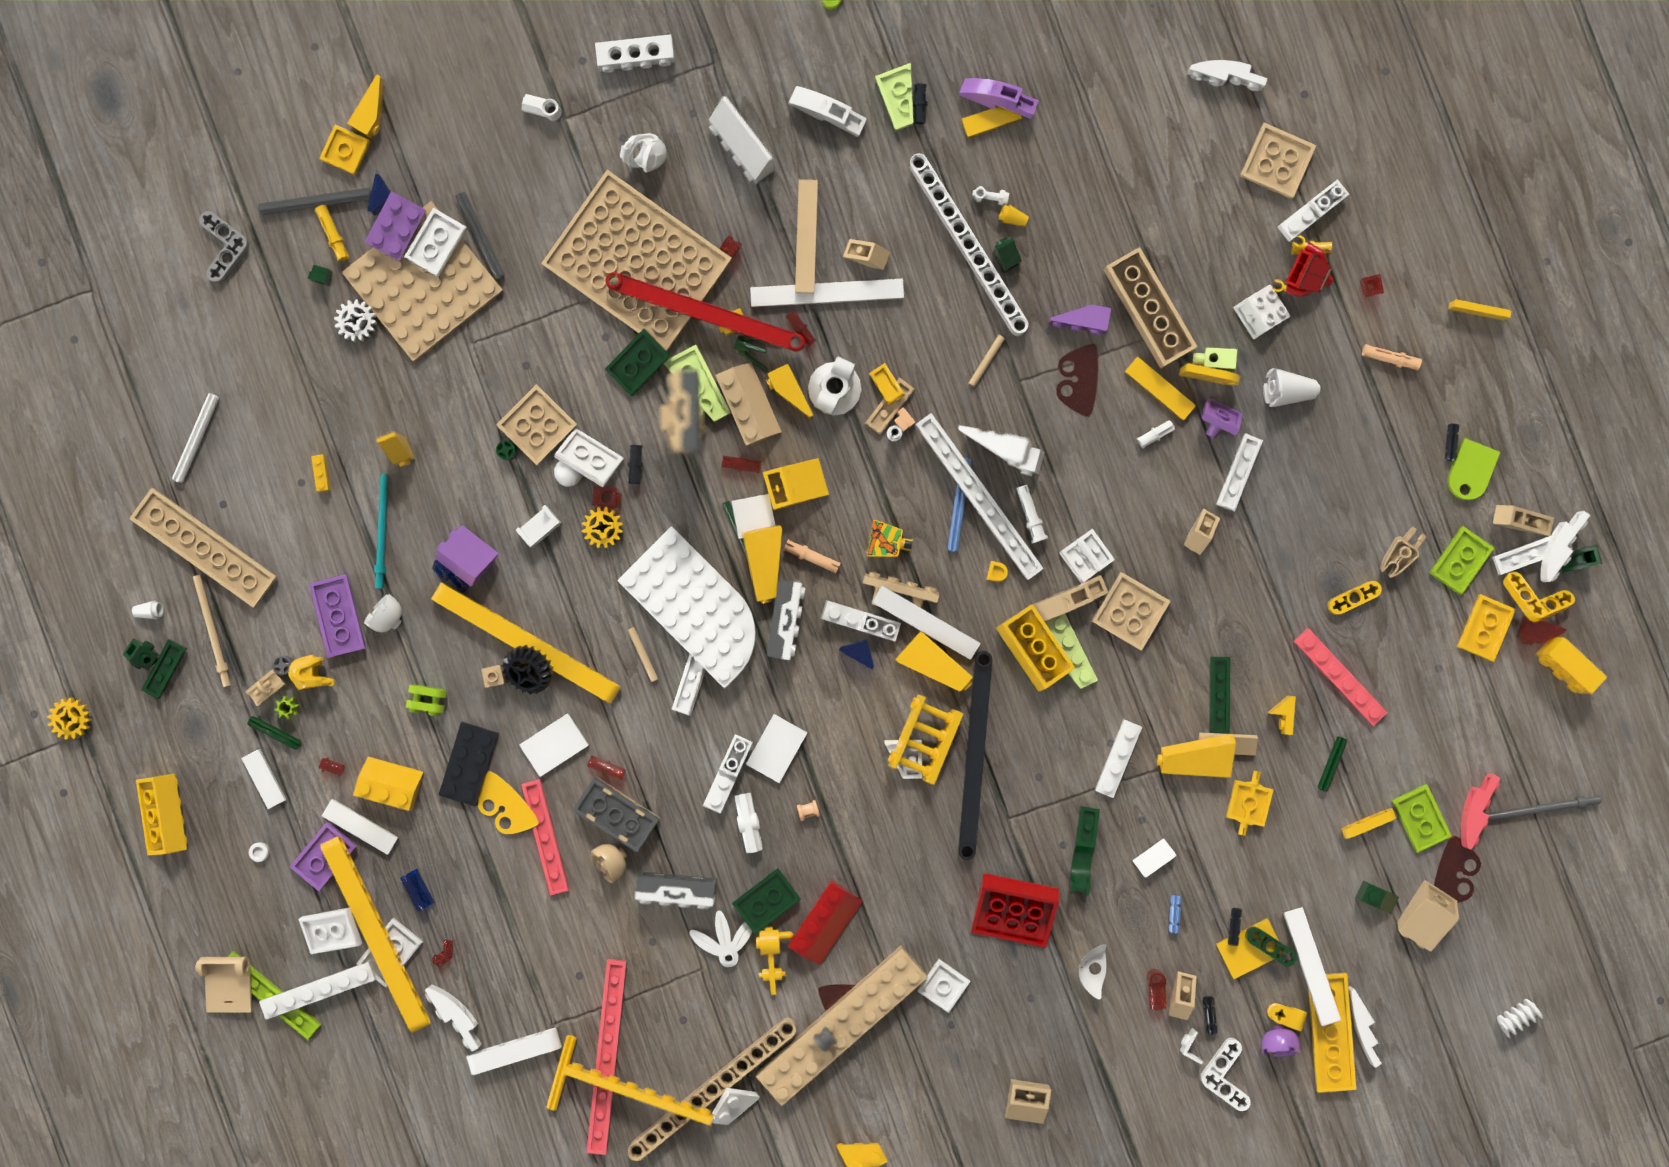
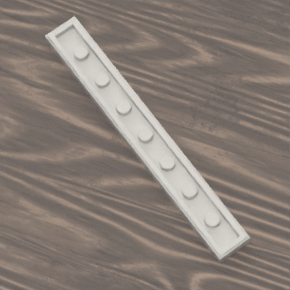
M903 279L815 284L814 294L795 293V285L750 287L751 307L904 299Z

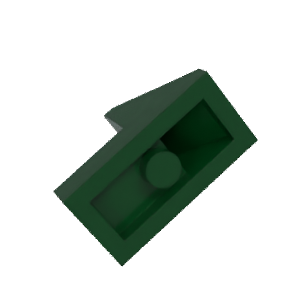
M1593 545L1573 550L1570 555V561L1565 566H1562V570L1565 573L1603 564L1598 546Z

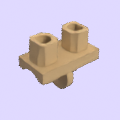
M272 669L245 692L253 699L257 706H260L281 689L285 683Z

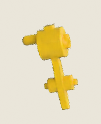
M765 927V930L759 932L760 937H756V947L760 949L761 955H768L769 969H762V973H759V978H763V981H770L771 995H776V980H782V976H786V971H782V968H775L774 954H780V940L792 939L794 934L791 931L779 932V929L773 930V927Z

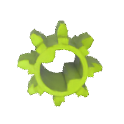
M283 696L282 701H276L278 707L274 711L279 712V718L285 716L287 719H291L293 714H299L297 707L300 704L295 703V697L288 699L287 696ZM285 703L290 705V711L284 709Z

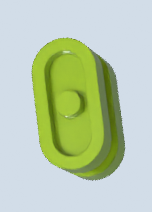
M409 684L408 692L414 693L413 700L407 699L406 708H409V712L420 713L423 710L428 711V715L439 716L440 713H444L445 705L439 704L440 698H446L447 690ZM421 695L433 696L432 703L420 701Z

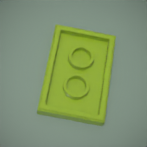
M1461 526L1429 574L1459 595H1462L1488 559L1494 547L1464 526Z
M1427 784L1391 800L1416 853L1452 837Z

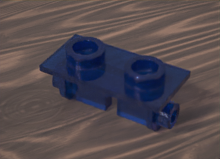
M418 869L400 877L417 911L435 903Z

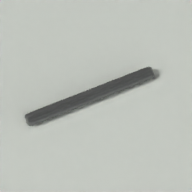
M362 188L258 204V211L261 215L313 208L321 205L327 206L368 200L372 198V192L370 188Z

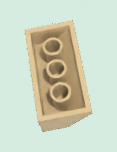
M751 362L715 375L746 447L782 433Z

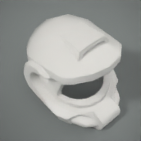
M649 133L638 134L630 137L625 145L621 146L620 158L629 167H642L644 172L647 173L659 168L665 162L666 148L658 136ZM642 143L641 151L634 159V151Z

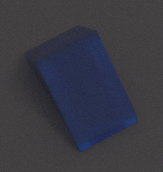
M376 173L367 209L371 215H377L381 212L391 193L385 180Z
M867 640L840 647L839 651L873 669L874 664Z

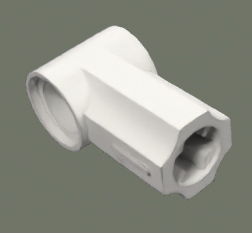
M528 94L523 98L522 111L546 117L551 121L558 120L562 115L560 106L553 99H543ZM550 107H556L553 113H547Z

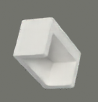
M546 505L525 525L516 529L518 534L531 548H534L562 524Z

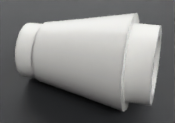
M155 600L133 606L132 608L133 616L138 618L158 619L162 617L164 612L162 603Z

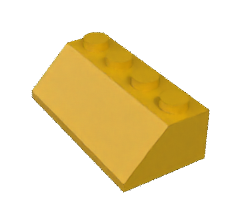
M1033 604L996 627L1038 692L1045 690L1075 669V666Z
M175 773L137 779L136 785L147 855H160L187 850V837L184 834V818L181 815V799L178 796V780L175 777Z

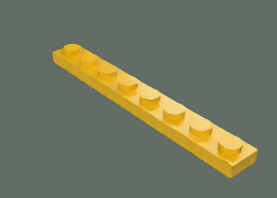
M573 1062L565 1068L564 1074L708 1125H711L715 1115L707 1108L700 1107V1109L692 1107L693 1104L690 1102L682 1101L680 1103L675 1101L673 1096L667 1094L660 1096L656 1094L655 1090L650 1088L640 1089L636 1083L627 1081L626 1084L619 1081L620 1078L616 1076H603L599 1070L591 1069L589 1071L583 1069L584 1066L579 1063Z

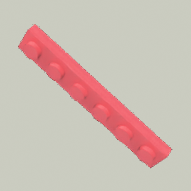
M1309 628L1293 641L1372 726L1387 714L1386 710Z

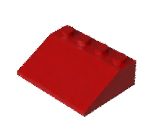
M983 873L971 933L1046 948L1059 904V888Z

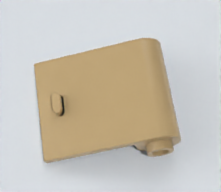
M201 957L196 962V972H198L199 976H205L206 1012H252L250 961L248 957Z

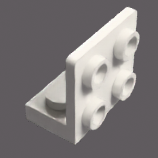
M1271 285L1266 286L1233 307L1253 340L1290 317V314Z

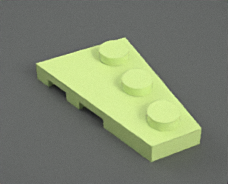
M911 63L875 76L895 131L913 125Z

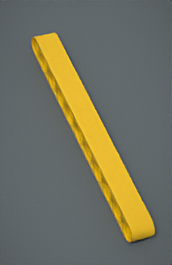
M443 582L440 583L431 598L433 601L514 648L519 645L522 647L527 645L529 648L534 646L536 651L540 650L542 655H546L547 660H551L550 665L554 667L553 671L612 704L621 688L615 682Z
M337 836L322 843V852L411 1033H414L430 1025V1018L405 966L400 964L402 960L343 839Z

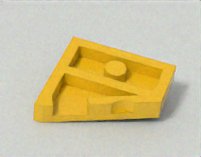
M838 1143L836 1145L847 1167H879L888 1162L879 1143Z

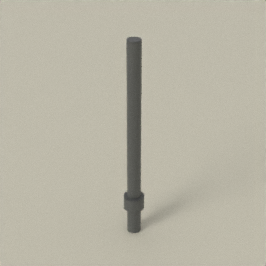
M1582 796L1576 797L1575 800L1486 814L1489 815L1487 820L1491 821L1574 807L1581 809L1586 808L1587 805L1600 804L1602 800L1600 796L1588 798Z

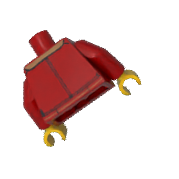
M1296 236L1302 240V243L1297 245L1295 242H1292L1293 246L1303 247L1305 250H1300L1285 282L1288 285H1284L1280 279H1276L1274 281L1281 283V287L1278 289L1272 288L1276 292L1284 290L1287 294L1303 297L1311 295L1313 292H1321L1324 286H1331L1333 277L1329 274L1332 268L1327 264V257L1321 248L1310 242L1306 243L1303 236Z

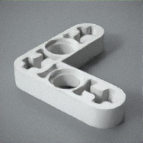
M1228 1038L1205 1067L1200 1079L1205 1087L1235 1109L1245 1111L1250 1106V1098L1224 1078V1075L1242 1051V1046L1237 1039ZM1234 1043H1236L1235 1047L1237 1049L1235 1051L1231 1050L1229 1052L1230 1048L1228 1047V1045H1233ZM1223 1051H1225L1226 1053L1229 1052L1228 1055L1231 1056V1058L1229 1059L1226 1055L1222 1054ZM1219 1058L1226 1059V1065L1223 1068L1216 1066V1061ZM1213 1074V1079L1218 1082L1217 1086L1211 1081L1206 1083L1207 1079L1205 1077ZM1223 1085L1230 1086L1229 1094H1221L1220 1089ZM1234 1094L1240 1099L1244 1097L1245 1104H1239L1238 1106L1237 1100L1233 1098Z

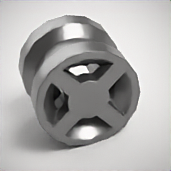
M289 656L276 657L272 663L273 671L278 675H288L289 666L294 660Z
M824 1027L820 1034L813 1036L824 1052L828 1050L830 1045L837 1043L836 1038L827 1027Z

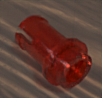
M327 757L322 758L319 769H322V772L328 771L341 777L345 765L331 761Z

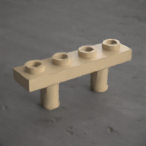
M876 572L865 573L863 583L875 587L873 599L881 586H884L891 591L911 596V603L922 608L923 601L925 600L938 602L939 593L936 592L935 588L925 586V589L917 587L918 584L907 581L904 584L894 577L889 576L886 579L880 577L881 574Z

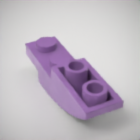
M966 78L959 93V96L994 109L997 105L1029 119H1032L1039 101L1022 94L1023 89L1020 87L980 78Z

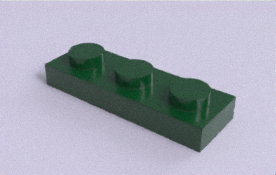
M168 639L141 691L156 699H160L187 648Z

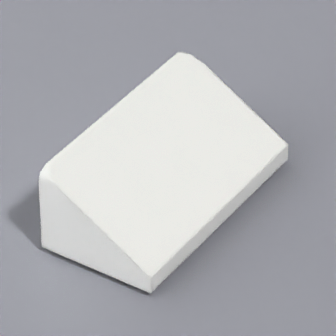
M1163 838L1135 858L1133 862L1146 878L1177 855Z

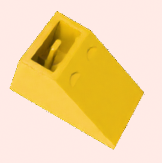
M819 458L763 472L774 511L829 495Z

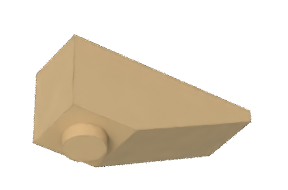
M1496 505L1493 524L1551 536L1554 517L1516 506Z

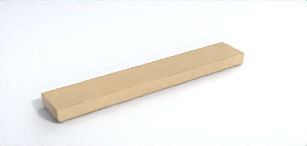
M799 180L795 293L814 294L818 180Z

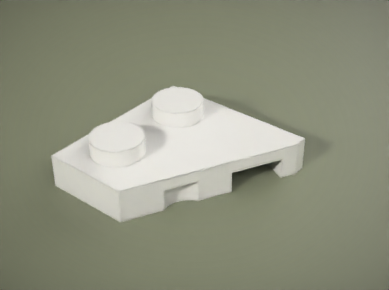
M921 739L913 740L922 744ZM884 740L889 753L895 750L898 740ZM906 746L902 757L922 765V752ZM898 764L897 768L903 779L922 778V773Z
M726 1088L712 1112L715 1115L712 1123L729 1125L759 1100L758 1093Z

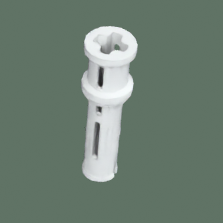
M1028 485L1016 488L1028 522L1026 523V528L1030 530L1033 539L1031 541L1032 544L1048 539L1042 527L1043 521L1041 518H1038Z

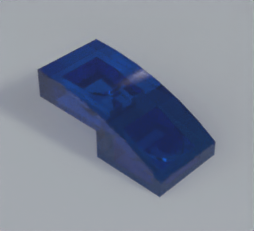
M438 560L434 561L432 569L443 583L451 580L461 593L468 590L469 585Z

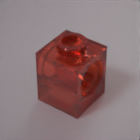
M594 486L592 506L617 508L618 504H621L622 493H619V489ZM607 492H610L612 494V500L608 503H605L603 501V495Z

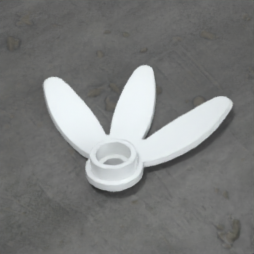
M719 910L716 912L715 928L720 944L696 930H691L689 935L703 950L719 956L723 966L732 967L738 962L737 952L747 942L752 930L744 922L731 942L727 920L722 911ZM727 955H731L732 960L727 961L725 957Z

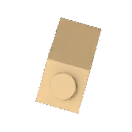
M850 239L843 257L871 268L884 270L890 252L876 243Z
M1203 509L1191 528L1184 546L1201 555L1212 540L1220 518Z
M1177 972L1170 998L1169 1016L1188 1020L1195 1007L1196 976Z

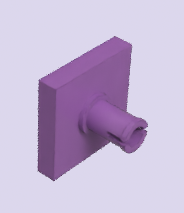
M1208 397L1201 419L1211 423L1206 430V434L1212 438H1217L1218 433L1223 429L1236 436L1240 430L1243 413Z

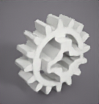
M348 300L347 306L341 304L342 310H336L339 317H334V320L338 321V324L335 325L337 329H340L338 333L340 335L345 334L344 338L347 340L351 337L353 342H356L357 338L364 341L363 336L370 338L369 331L375 332L372 325L377 324L373 320L376 314L370 313L373 308L371 306L367 307V303L364 301L360 305L359 300H355L354 304ZM357 309H362L365 313L359 314ZM355 317H357V318L359 319V320L356 321V323H357L356 325H355L354 323H352V322L355 321ZM346 328H353V331H355V333L347 331Z

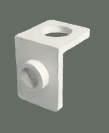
M1191 1028L1189 1034H1185L1181 1041L1182 1047L1180 1051L1185 1056L1203 1064L1199 1057L1188 1052L1198 1033L1194 1028Z

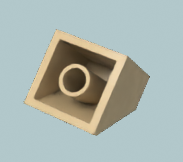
M1424 880L1398 920L1399 933L1403 937L1415 941L1420 948H1426L1431 952L1459 920L1457 900Z

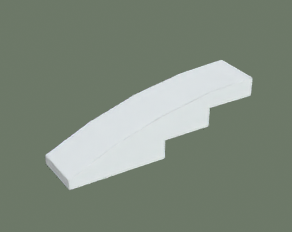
M1349 986L1350 1014L1353 1027L1369 1063L1376 1068L1382 1064L1372 1048L1378 1042L1368 1027L1375 1022L1356 990Z

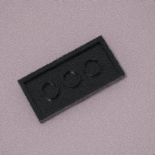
M461 722L438 794L439 796L472 806L477 805L499 732Z

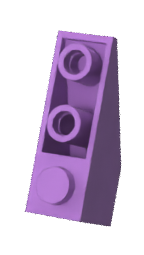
M1090 305L1051 317L1049 323L1053 324L1055 328L1063 329L1066 326L1071 327L1072 331L1083 332V330H1088L1090 334L1101 336L1102 333L1105 334L1107 332L1111 308Z

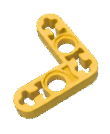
M1515 571L1508 573L1503 580V584L1526 617L1532 622H1539L1565 611L1575 602L1574 595L1567 590H1562L1539 600L1522 575ZM1520 593L1526 594L1529 600L1523 599ZM1546 603H1551L1554 606V610L1549 609Z

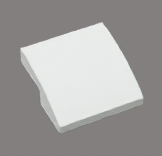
M1093 529L1059 552L1080 583L1085 582L1115 560Z

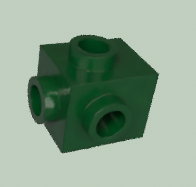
M134 638L123 653L133 667L137 669L142 667L146 670H149L155 664L159 654L154 649L155 646L148 641L143 643Z

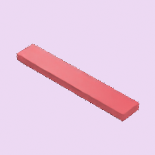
M541 779L523 783L521 785L525 801L538 820V825L533 827V832L550 896L569 891V886Z

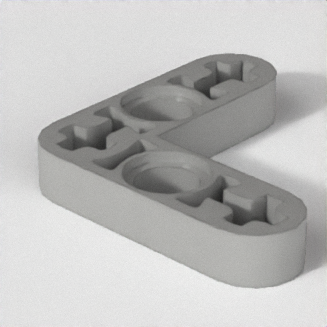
M206 211L200 215V224L226 244L208 267L206 273L209 280L221 283L248 250L249 240L216 214ZM206 218H211V220L218 225L214 227L210 223H207ZM223 227H228L229 234L226 237L220 236V230ZM237 240H239V241L242 240V243H243V246H242V247H240V246L237 247V243H236ZM233 248L235 251L238 252L237 255L229 249ZM226 254L233 256V260L229 264H225L223 261V257ZM220 263L221 265H223V266H225V267H227V268H226V269H223V268H221V266H219L218 264ZM214 270H215V271H219V272H218V273L220 274L219 277H216V276L214 277V274H213V271H214Z

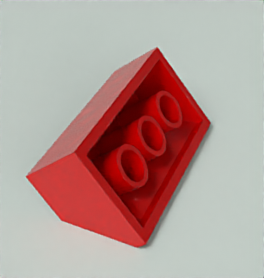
M831 879L795 932L793 938L788 942V947L820 965L863 900Z

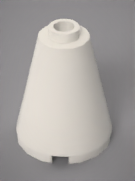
M1277 368L1270 369L1266 374L1265 378L1269 379L1268 383H1264V398L1266 404H1270V407L1312 400L1320 394V385L1314 379Z

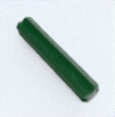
M251 716L248 720V726L294 750H297L301 745V740L255 716Z
M1340 736L1336 738L1317 786L1318 789L1326 792L1329 790L1347 744V739Z

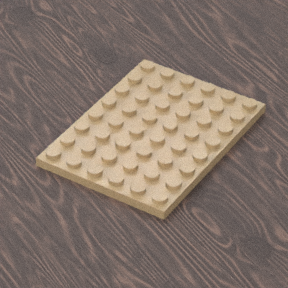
M606 170L541 264L636 332L640 333L645 328L668 351L691 317L612 291L605 282L607 275L613 272L703 302L732 258L612 172ZM615 277L610 280L611 286L619 283V278Z

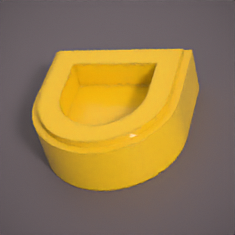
M990 561L986 580L1003 581L1008 575L1007 567L1002 563Z

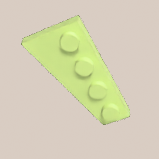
M1064 613L1044 621L1075 666V669L1069 672L1068 675L1076 685L1082 689L1098 681L1066 614Z

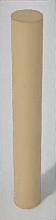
M998 335L969 381L971 386L975 387L1005 340L1003 336Z
M635 627L628 629L627 631L651 682L657 680L658 677Z

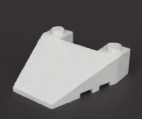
M959 425L958 429L1007 461L1009 465L1021 470V474L1032 476L1034 473L1039 475L1045 452L1031 447L1032 442L1030 440L1004 434V436L998 435L995 432H984L980 429Z

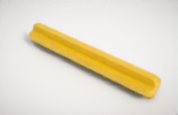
M567 1035L548 1099L547 1109L556 1111L566 1079L564 1071L566 1066L570 1064L577 1040L573 1035Z

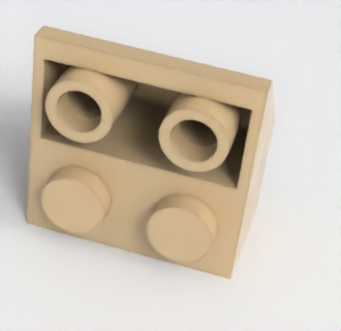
M1011 1079L1005 1118L1044 1124L1049 1109L1050 1086Z

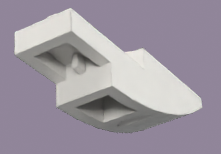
M1229 60L1200 62L1191 65L1187 71L1191 78L1209 81V84L1213 86H1223L1226 80H1229L1234 85L1242 84L1248 86L1247 88L1252 91H1261L1268 79L1250 73L1252 65Z
M799 86L795 87L788 103L820 121L826 120L856 137L860 135L867 119L852 111V107Z
M1337 179L1277 228L1290 242L1346 198L1349 193Z
M1577 512L1569 523L1559 522L1548 541L1543 555L1541 581H1554L1560 574V568L1570 561V555L1573 550L1568 546L1574 543L1577 538L1575 535L1578 531L1583 530L1588 524L1587 519L1590 515L1587 512Z
M826 600L821 619L892 641H896L901 625L899 622Z
M735 734L703 804L704 807L721 814L753 742Z
M434 985L426 988V998L436 1007L435 1012L440 1020L443 1019L445 1023L452 1019V1025L456 1032L461 1033L465 1047L467 1049L470 1048L472 1052L478 1049L482 1043L473 1030L478 1022L470 1011L445 990Z

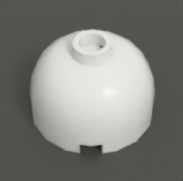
M390 594L385 595L373 607L374 611L372 614H368L364 624L374 631L381 633L387 632L391 628L395 630L402 622L400 620L402 615L400 603Z

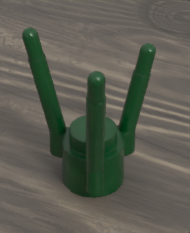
M739 335L734 345V349L739 351L738 355L745 357L767 372L768 368L746 352L750 353L751 349L766 353L767 350L753 345V342L769 343L746 335L745 337Z

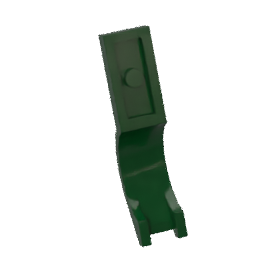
M1080 807L1076 842L1071 863L1070 893L1080 891L1085 892L1087 896L1090 895V870L1096 846L1100 809Z

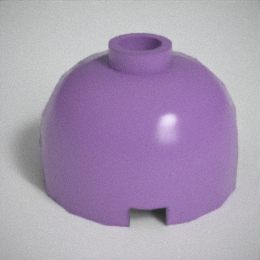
M1273 1026V1030L1266 1032L1262 1038L1263 1056H1268V1052L1274 1053V1057L1293 1056L1295 1052L1301 1054L1299 1038L1293 1031L1285 1029V1026Z

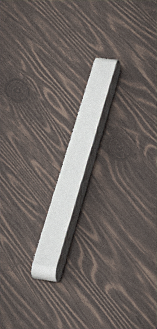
M920 153L913 155L910 160V170L1011 333L1015 336L1023 335L1028 328L1026 317L928 159ZM920 160L924 166L917 168L913 163ZM930 176L934 182L926 184L923 179ZM937 192L942 193L944 198L936 200L933 195ZM951 209L954 215L947 217L943 211ZM961 225L964 231L957 233L953 227ZM966 241H971L974 247L966 249L963 244ZM974 258H982L984 264L976 265L974 263ZM990 273L993 275L994 280L988 282L984 279V275ZM1000 289L1003 291L1004 296L997 298L994 295V291ZM1007 305L1012 306L1014 313H1005L1004 307ZM1021 322L1024 325V329L1021 331L1016 330L1014 323Z

